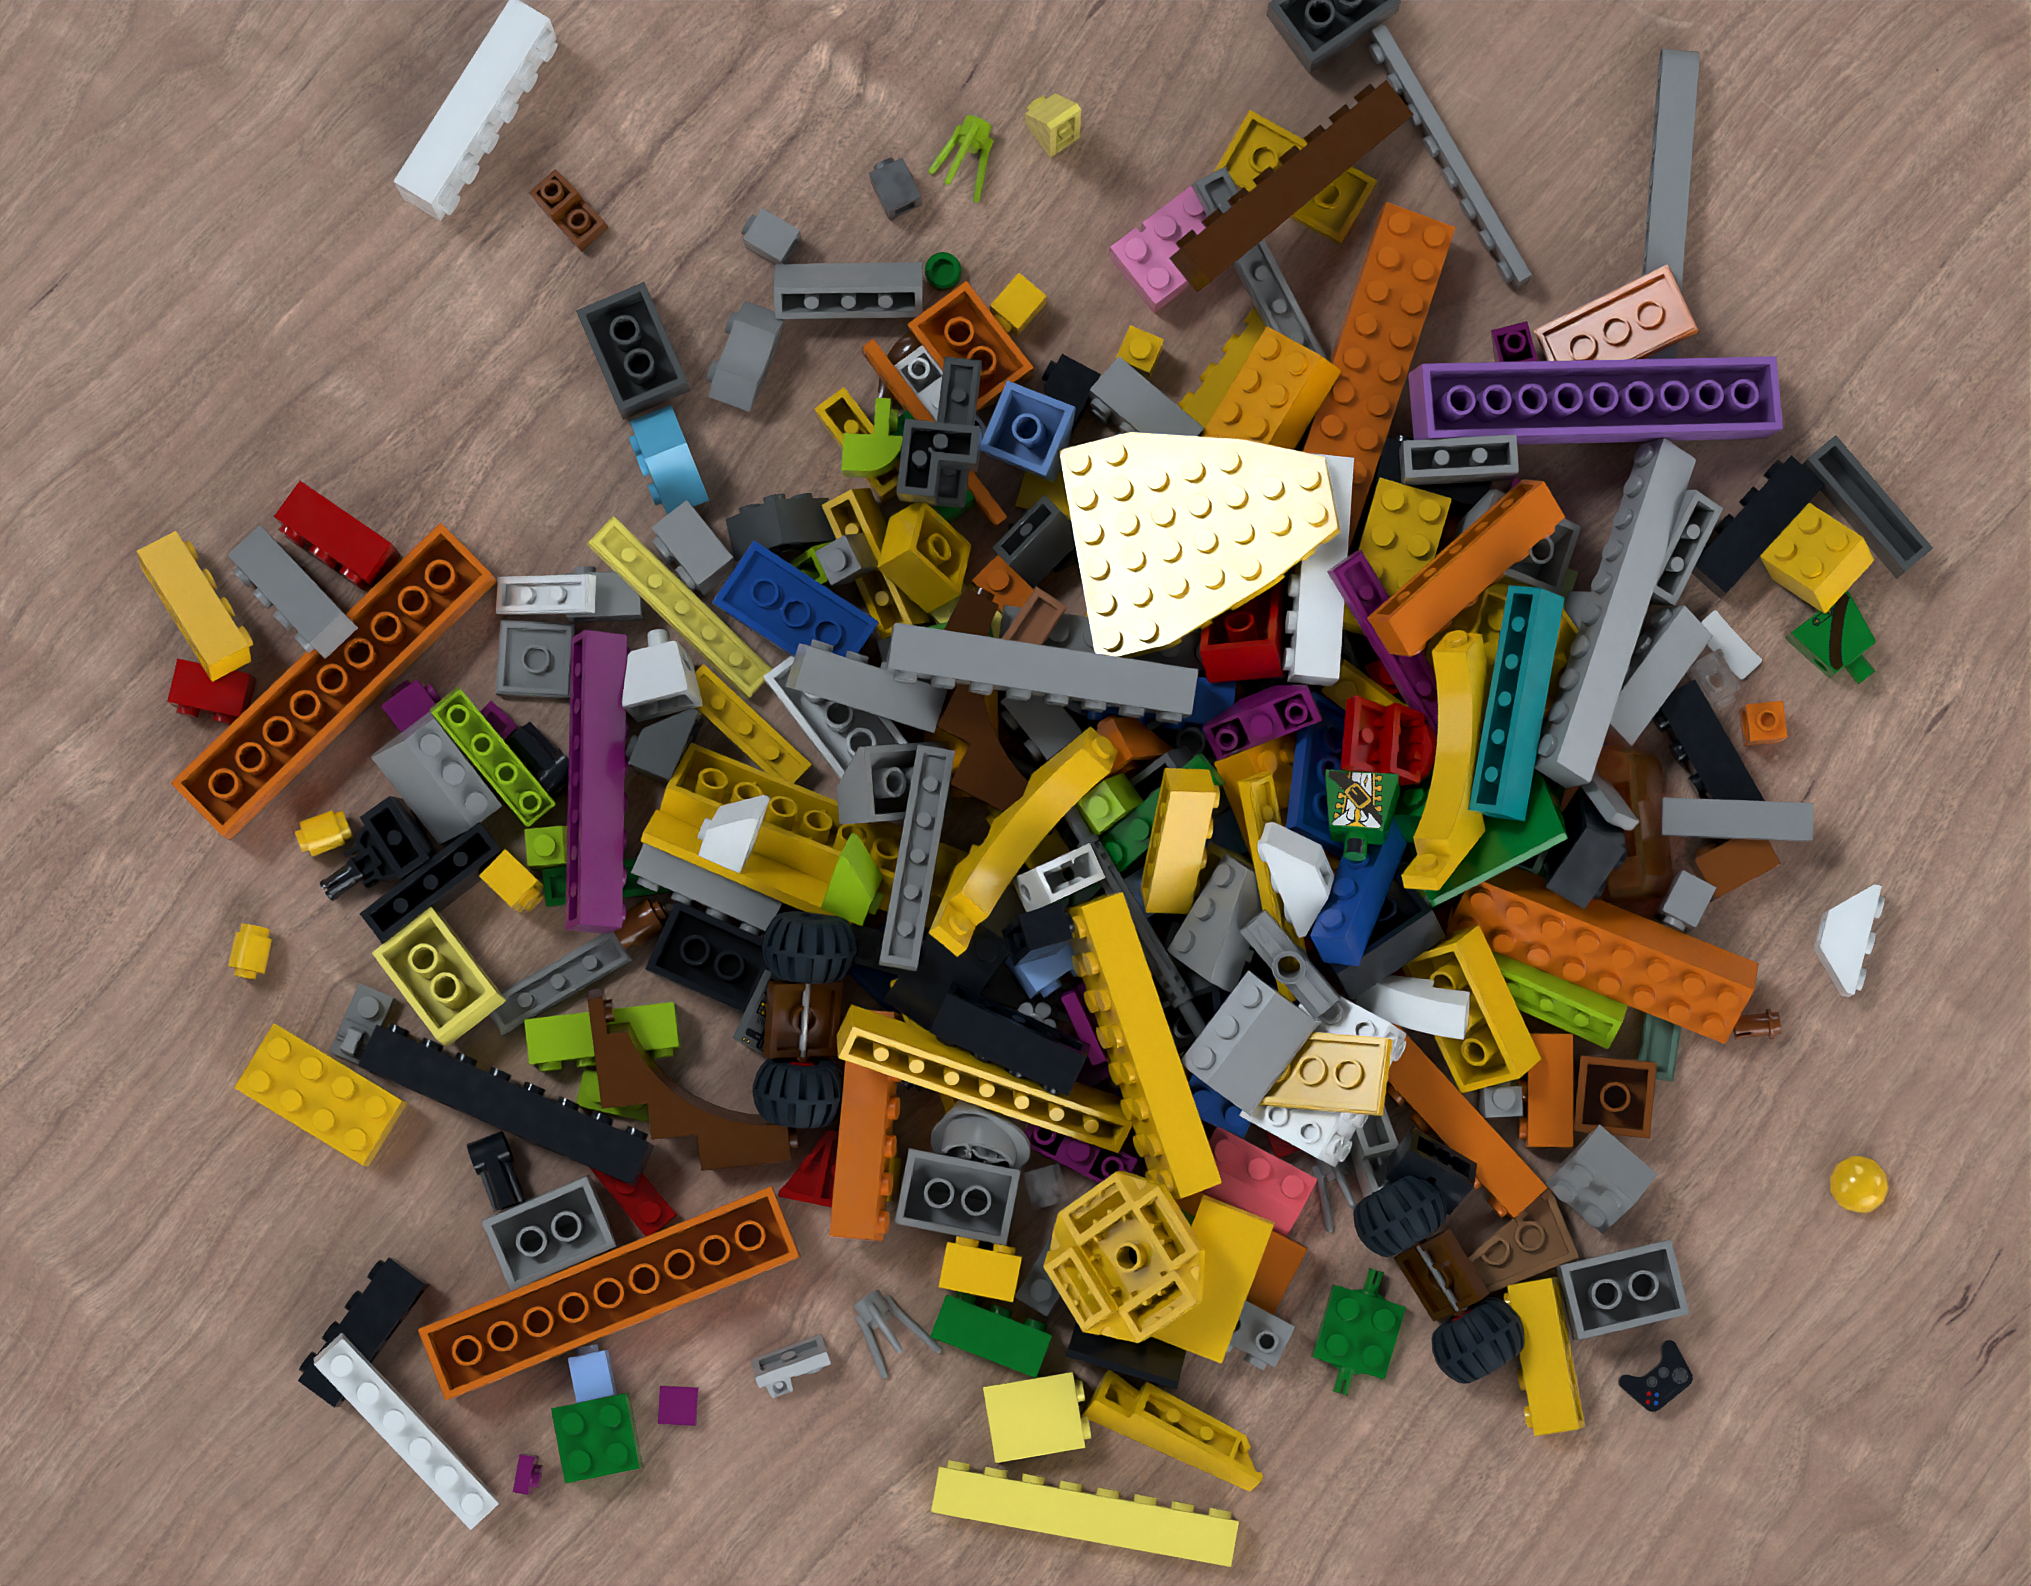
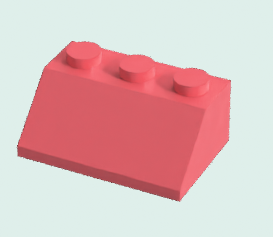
M1216 1126L1208 1143L1222 1183L1201 1192L1216 1200L1275 1222L1273 1230L1287 1237L1318 1179Z

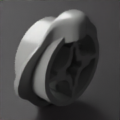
M959 1100L944 1115L941 1121L934 1126L931 1133L932 1149L936 1154L1016 1170H1019L1028 1161L1030 1156V1141L1026 1134L1012 1120L1000 1114L985 1111L981 1106Z

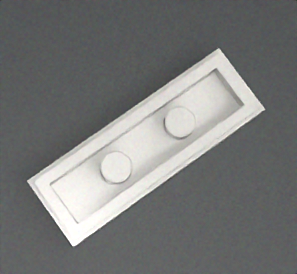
M581 574L497 577L496 614L595 613L596 576Z

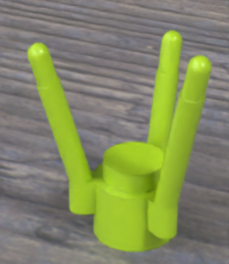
M966 115L962 126H956L952 137L928 169V173L933 175L955 145L958 144L960 148L944 180L946 185H950L967 151L978 153V150L981 149L973 196L975 203L980 202L989 151L994 143V140L989 137L993 128L992 125L977 116Z

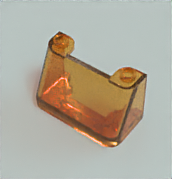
M1603 745L1596 764L1597 771L1603 779L1613 785L1616 791H1625L1626 804L1637 817L1639 823L1631 831L1629 830L1631 857H1626L1618 870H1611L1607 876L1606 887L1598 899L1612 904L1662 898L1673 880L1669 836H1660L1661 798L1665 797L1660 760L1649 751L1622 745Z

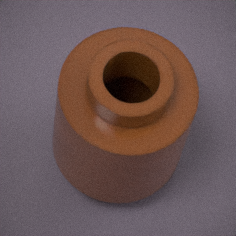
M647 898L626 910V917L622 928L614 931V933L626 950L632 946L637 948L661 934L668 915L659 901L652 903Z

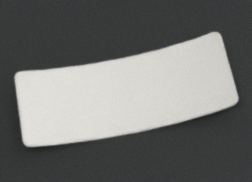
M1716 610L1701 622L1713 635L1707 645L1741 680L1762 662V659L1737 635Z

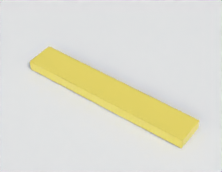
M614 516L586 543L746 699H749L765 682L763 676L773 669Z

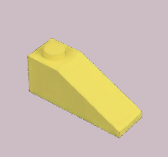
M1054 93L1049 98H1046L1044 95L1037 98L1027 107L1028 112L1025 113V124L1050 158L1080 138L1081 108L1076 102Z

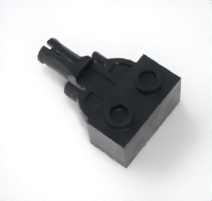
M389 796L360 816L364 826L359 831L355 844L344 852L346 858L349 859L339 870L320 881L322 889L327 888L325 894L332 901L336 900L337 897L359 882H362L369 889L380 881L404 880L438 854L403 798Z

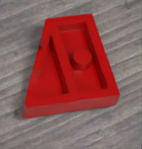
M832 1130L825 1132L813 1150L798 1166V1169L779 1190L778 1197L832 1208L839 1132Z

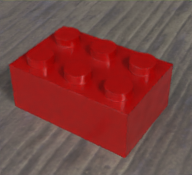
M300 480L274 515V518L281 524L278 530L288 540L301 549L306 544L311 546L309 552L315 555L317 560L332 570L336 564L340 566L339 572L345 576V579L361 590H364L366 585L373 588L391 571L401 557V554L391 542Z

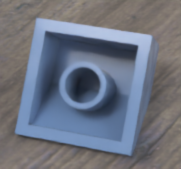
M1007 380L982 439L980 451L990 458L1054 483L1061 468L1059 450L1069 448L1076 408Z

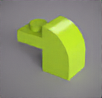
M876 398L874 435L843 433L841 468L843 477H877L890 471L900 460L903 436L890 435V432H897L898 410L892 409L891 398Z

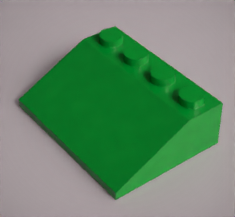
M1534 768L1525 821L1492 818L1482 814L1486 831L1439 891L1425 890L1432 907L1568 839L1556 787L1549 777ZM1407 842L1414 860L1417 856L1415 844Z

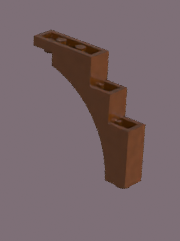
M976 585L972 591L965 588L944 630L988 637L992 620L999 607V604L993 602L995 595ZM955 683L956 689L936 728L969 745L949 785L1004 812L1024 795L1028 781L1010 761L997 739L989 718L985 695L968 692L969 685ZM1056 825L1047 834L1048 836L1052 835Z
M605 988L589 990L587 1001L602 1109L647 1104L652 1140L697 1135L701 1171L792 1160V1148H798L797 1128L775 1125L764 1120L760 1114H748L729 1110L693 1095L674 1082L650 1058L639 1042L630 1022L609 1024V1022L615 1021L613 999H606Z

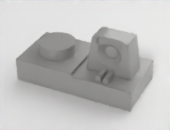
M359 983L329 1052L359 1064L376 1024L381 1027L384 1026L395 998Z
M822 1334L751 1359L758 1387L765 1386L772 1398L793 1391L791 1376L813 1374L820 1371L824 1366L831 1364Z

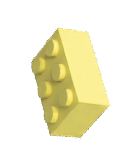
M429 907L372 952L373 956L434 1037L446 1047L450 1046L506 1002V999L443 916L432 907Z

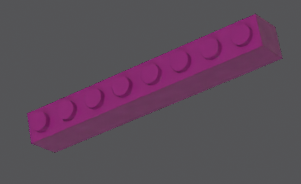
M584 630L571 638L565 930L608 934L622 928L626 917V905L622 902V891L627 878V870L623 865V850L627 844L624 813L628 806V795L624 792V777L629 767L628 757L625 755V740L629 734V722L626 719V710L622 707L627 657L630 649L627 647V635Z

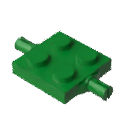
M1372 1268L1368 1269L1363 1289L1351 1290L1332 1284L1311 1357L1329 1362L1336 1369H1339L1332 1391L1348 1396L1353 1374H1368L1385 1380L1406 1310L1405 1306L1389 1302L1377 1294L1384 1272Z

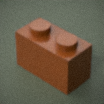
M1730 839L1718 847L1712 841L1695 850L1694 852L1698 858L1689 863L1697 878L1717 887L1710 902L1781 864L1769 840Z

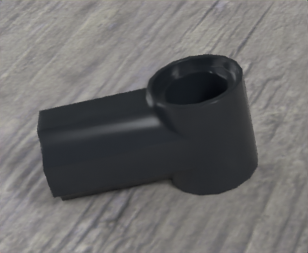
M531 722L520 727L507 741V744L533 771L532 775L554 798L568 786L569 759L560 749L556 750Z
M500 1131L468 1143L467 1149L477 1175H481L493 1211L496 1212L525 1201L512 1165L514 1159L504 1132Z

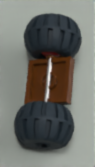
M789 911L780 913L772 919L762 941L763 956L769 971L774 976L786 981H768L763 1055L769 1059L757 1071L752 1092L754 1104L760 1116L772 1124L794 1128L824 1127L832 1124L841 1113L844 1076L836 1063L817 1056L838 1055L837 1033L840 1028L843 982L840 980L848 974L854 963L857 944L852 927L844 918L804 911Z
M1405 1176L1394 1183L1388 1182L1382 1185L1384 1186L1383 1188L1363 1198L1353 1212L1354 1226L1359 1239L1369 1250L1379 1256L1391 1257L1398 1254L1394 1257L1395 1261L1433 1322L1452 1313L1454 1315L1435 1329L1431 1338L1432 1352L1436 1363L1448 1377L1462 1384L1474 1382L1497 1370L1521 1352L1525 1344V1336L1519 1315L1509 1304L1499 1298L1488 1297L1483 1299L1489 1292L1451 1230L1447 1229L1425 1239V1237L1433 1233L1445 1222L1447 1215L1444 1199L1439 1195L1438 1187L1434 1185V1181L1431 1178L1425 1180L1422 1178L1417 1179L1413 1176Z

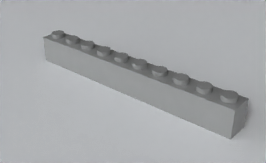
M1665 437L1641 444L1634 455V465L1630 477L1624 485V495L1619 510L1613 518V528L1608 543L1603 548V558L1598 573L1592 581V591L1587 606L1581 614V624L1576 639L1570 647V657L1565 672L1560 677L1559 690L1554 705L1549 710L1548 723L1543 738L1538 744L1534 768L1564 788L1591 782L1696 462L1695 458Z

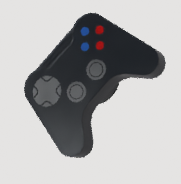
M1672 1340L1662 1342L1660 1346V1361L1648 1373L1641 1377L1625 1374L1618 1378L1619 1387L1645 1410L1650 1412L1660 1410L1690 1386L1693 1380L1689 1367L1676 1343Z

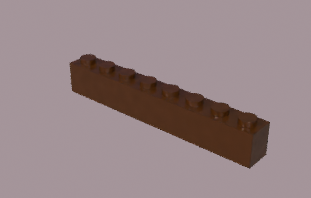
M1387 80L1376 89L1371 83L1353 97L1357 101L1355 106L1349 109L1345 104L1329 117L1333 123L1327 129H1324L1321 124L1303 138L1307 143L1305 147L1299 150L1294 145L1278 158L1282 166L1275 171L1270 166L1253 179L1257 185L1255 188L1248 192L1243 187L1227 200L1231 206L1227 211L1222 213L1219 208L1201 222L1205 229L1199 234H1196L1192 229L1175 243L1179 250L1169 259L1197 293L1414 115Z

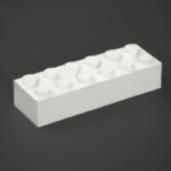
M520 0L508 1L393 181L405 201L440 222L445 214L451 215L460 201L458 193L465 183L469 185L475 179L480 168L478 162L484 153L489 154L494 149L499 139L497 132L504 122L509 123L513 119L519 107V104H517L518 99L524 91L528 93L533 88L538 78L536 71L543 61L548 62L557 49L558 44L555 42L557 37L550 18Z

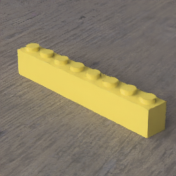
M948 1460L947 1467L939 1466L931 1508L933 1513L1227 1567L1232 1565L1239 1521L1231 1519V1511L1209 1508V1514L1193 1512L1195 1505L1172 1501L1171 1508L1156 1505L1157 1498L1135 1494L1134 1501L1120 1499V1491L1097 1487L1096 1494L1081 1491L1083 1484L1060 1480L1059 1487L1044 1485L1045 1477L1023 1474L1022 1480L1007 1478V1470L985 1467L983 1474L969 1471V1463Z

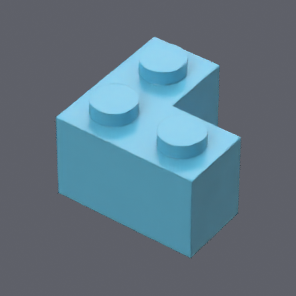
M666 406L631 420L630 423L635 435L628 438L643 476L645 477L650 474L654 483L647 486L655 505L663 503L668 515L686 500L692 507L709 501L672 406Z

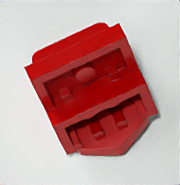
M1358 695L1347 699L1341 769L1345 771L1398 774L1400 786L1417 785L1429 775L1435 764L1437 739L1431 726L1425 723L1424 713L1396 702L1389 706H1383Z

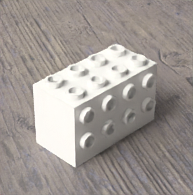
M1341 996L1331 1008L1314 1019L1320 1023L1314 1032L1390 1038L1393 1042L1389 1067L1392 1061L1396 1062L1401 1057L1406 1047L1404 1039L1407 1034ZM1300 1003L1298 1007L1302 1009L1305 1013H1307L1309 1016H1311ZM1257 1106L1251 1115L1243 1110L1239 1115L1336 1167L1338 1161L1343 1162L1352 1147L1350 1139L1356 1128H1361L1369 1115L1274 1106Z

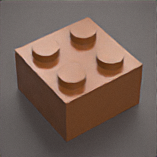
M1580 1054L1574 1131L1591 1133L1600 1124L1611 1135L1650 1139L1656 1061Z

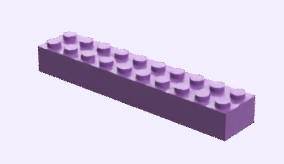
M1776 356L1421 364L1408 374L1414 440L1515 434L1517 445L1650 442L1664 437L1669 441L1766 439L1783 430Z

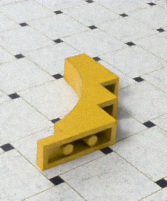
M1462 630L1446 633L1432 650L1438 696L1437 749L1428 798L1420 823L1413 836L1417 856L1401 875L1404 888L1439 891L1486 831L1482 814L1468 809L1492 679L1482 634L1466 633Z
M1090 726L1031 774L1024 795L994 819L986 841L956 865L929 931L935 939L958 957L968 948L975 927L990 915L1010 881L1043 838L1091 788L1110 773L1118 750L1106 737L1101 736Z

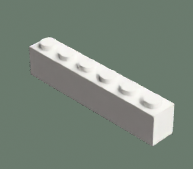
M1314 454L1324 456L1327 460L1341 532L1328 543L1319 545L1315 553L1303 562L1301 559L1295 564V574H1290L1287 593L1288 596L1293 597L1292 611H1287L1285 633H1289L1291 636L1290 648L1284 649L1282 668L1288 671L1287 682L1332 687L1339 680L1344 599L1327 571L1347 558L1354 458Z
M343 1333L337 1336L314 1358V1365L470 1530L499 1504L497 1496Z

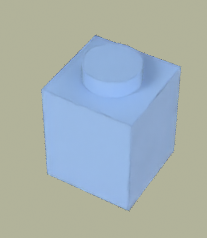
M598 1344L576 1348L577 1356L568 1358L576 1402L579 1403L616 1395L617 1391L609 1351H599Z

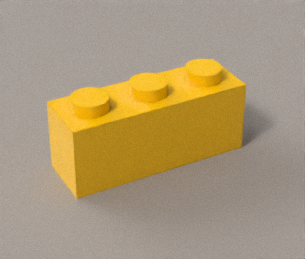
M845 387L814 408L816 417L842 451L843 433L874 435L873 424ZM900 460L890 471L883 475L863 478L882 504L897 494Z

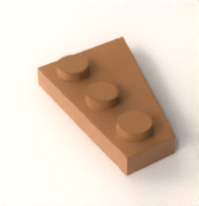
M1548 1187L1518 1216L1507 1222L1467 1258L1488 1292L1492 1293L1507 1287V1285H1512L1574 1260L1579 1256L1553 1192Z

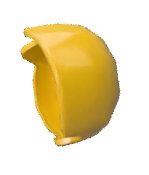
M1849 1156L1836 1164L1830 1176V1192L1837 1201V1204L1842 1208L1863 1214L1868 1213L1883 1204L1889 1192L1888 1176L1875 1160L1865 1156Z

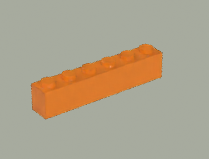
M1521 480L1367 617L1389 654L1410 657L1420 653L1432 636L1447 629L1452 624V619L1461 610L1474 605L1478 600V595L1488 586L1498 583L1510 566L1525 559L1530 553V548L1539 540H1543L1554 533L1555 526L1565 516L1544 481Z
M869 1010L903 1022L902 1015L896 1012ZM845 1061L829 1236L882 1242L883 1233L887 1234L890 1225V1213L885 1211L886 1197L887 1195L890 1196L893 1190V1174L889 1173L890 1158H894L897 1149L896 1135H892L893 1120H897L900 1114V1099L896 1097L897 1082L902 1080Z
M1393 1024L1394 1026L1402 1030V1028L1399 1025ZM1406 1035L1404 1039L1406 1047L1403 1054L1396 1062L1392 1061L1389 1067L1386 1094L1398 1106L1404 1103L1414 1113L1410 1120L1421 1132L1426 1134L1430 1131L1439 1142L1476 1162L1477 1169L1473 1188L1477 1190L1481 1186L1491 1197L1486 1202L1499 1217L1503 1218L1507 1215L1510 1219H1514L1548 1187L1413 1040Z

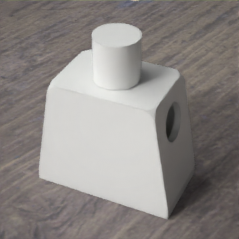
M664 629L650 631L648 633V647L631 651L627 657L622 707L637 722L702 706V698L692 658L678 641H670V633Z
M1090 843L1016 876L1012 880L1025 910L1029 912L1105 878V875ZM1068 866L1074 872V879L1069 881L1064 878L1062 869Z

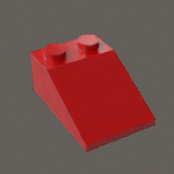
M1282 579L1276 585L1237 609L1232 610L1230 608L1212 619V624L1202 629L1200 654L1208 683L1283 676L1282 661L1285 649Z

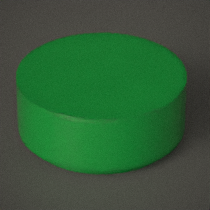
M936 253L926 262L925 278L928 284L936 290H951L961 279L960 262L950 253Z

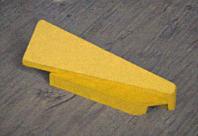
M1108 1370L1082 1413L1083 1417L1088 1416V1420L1246 1491H1252L1263 1479L1262 1473L1255 1470L1248 1452L1251 1446L1245 1434L1149 1382H1146L1139 1391L1119 1375Z

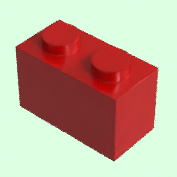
M177 658L167 702L177 707V714L198 718L199 712L213 715L212 721L231 725L250 707L256 678L249 673L234 670L212 682L200 663Z

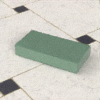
M1644 1012L1638 1060L1656 1061L1655 1079L1673 1082L1681 1026Z

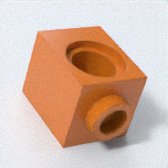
M1783 700L1746 704L1739 710L1743 747L1781 743L1788 737Z

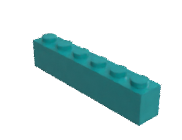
M1508 586L1468 809L1492 818L1525 821L1565 598L1543 588Z

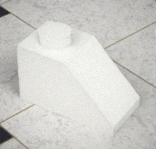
M761 795L720 806L713 819L706 818L701 826L697 838L703 842L698 856L740 873L753 850L770 797Z

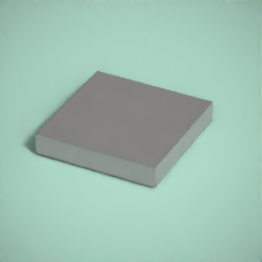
M500 620L496 694L570 699L571 638L575 636L576 625L571 623Z

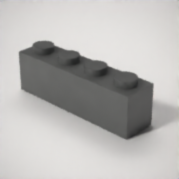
M1836 435L1802 464L1825 484L1821 489L1822 493L1852 528L1864 538L1866 544L1896 579L1933 549Z

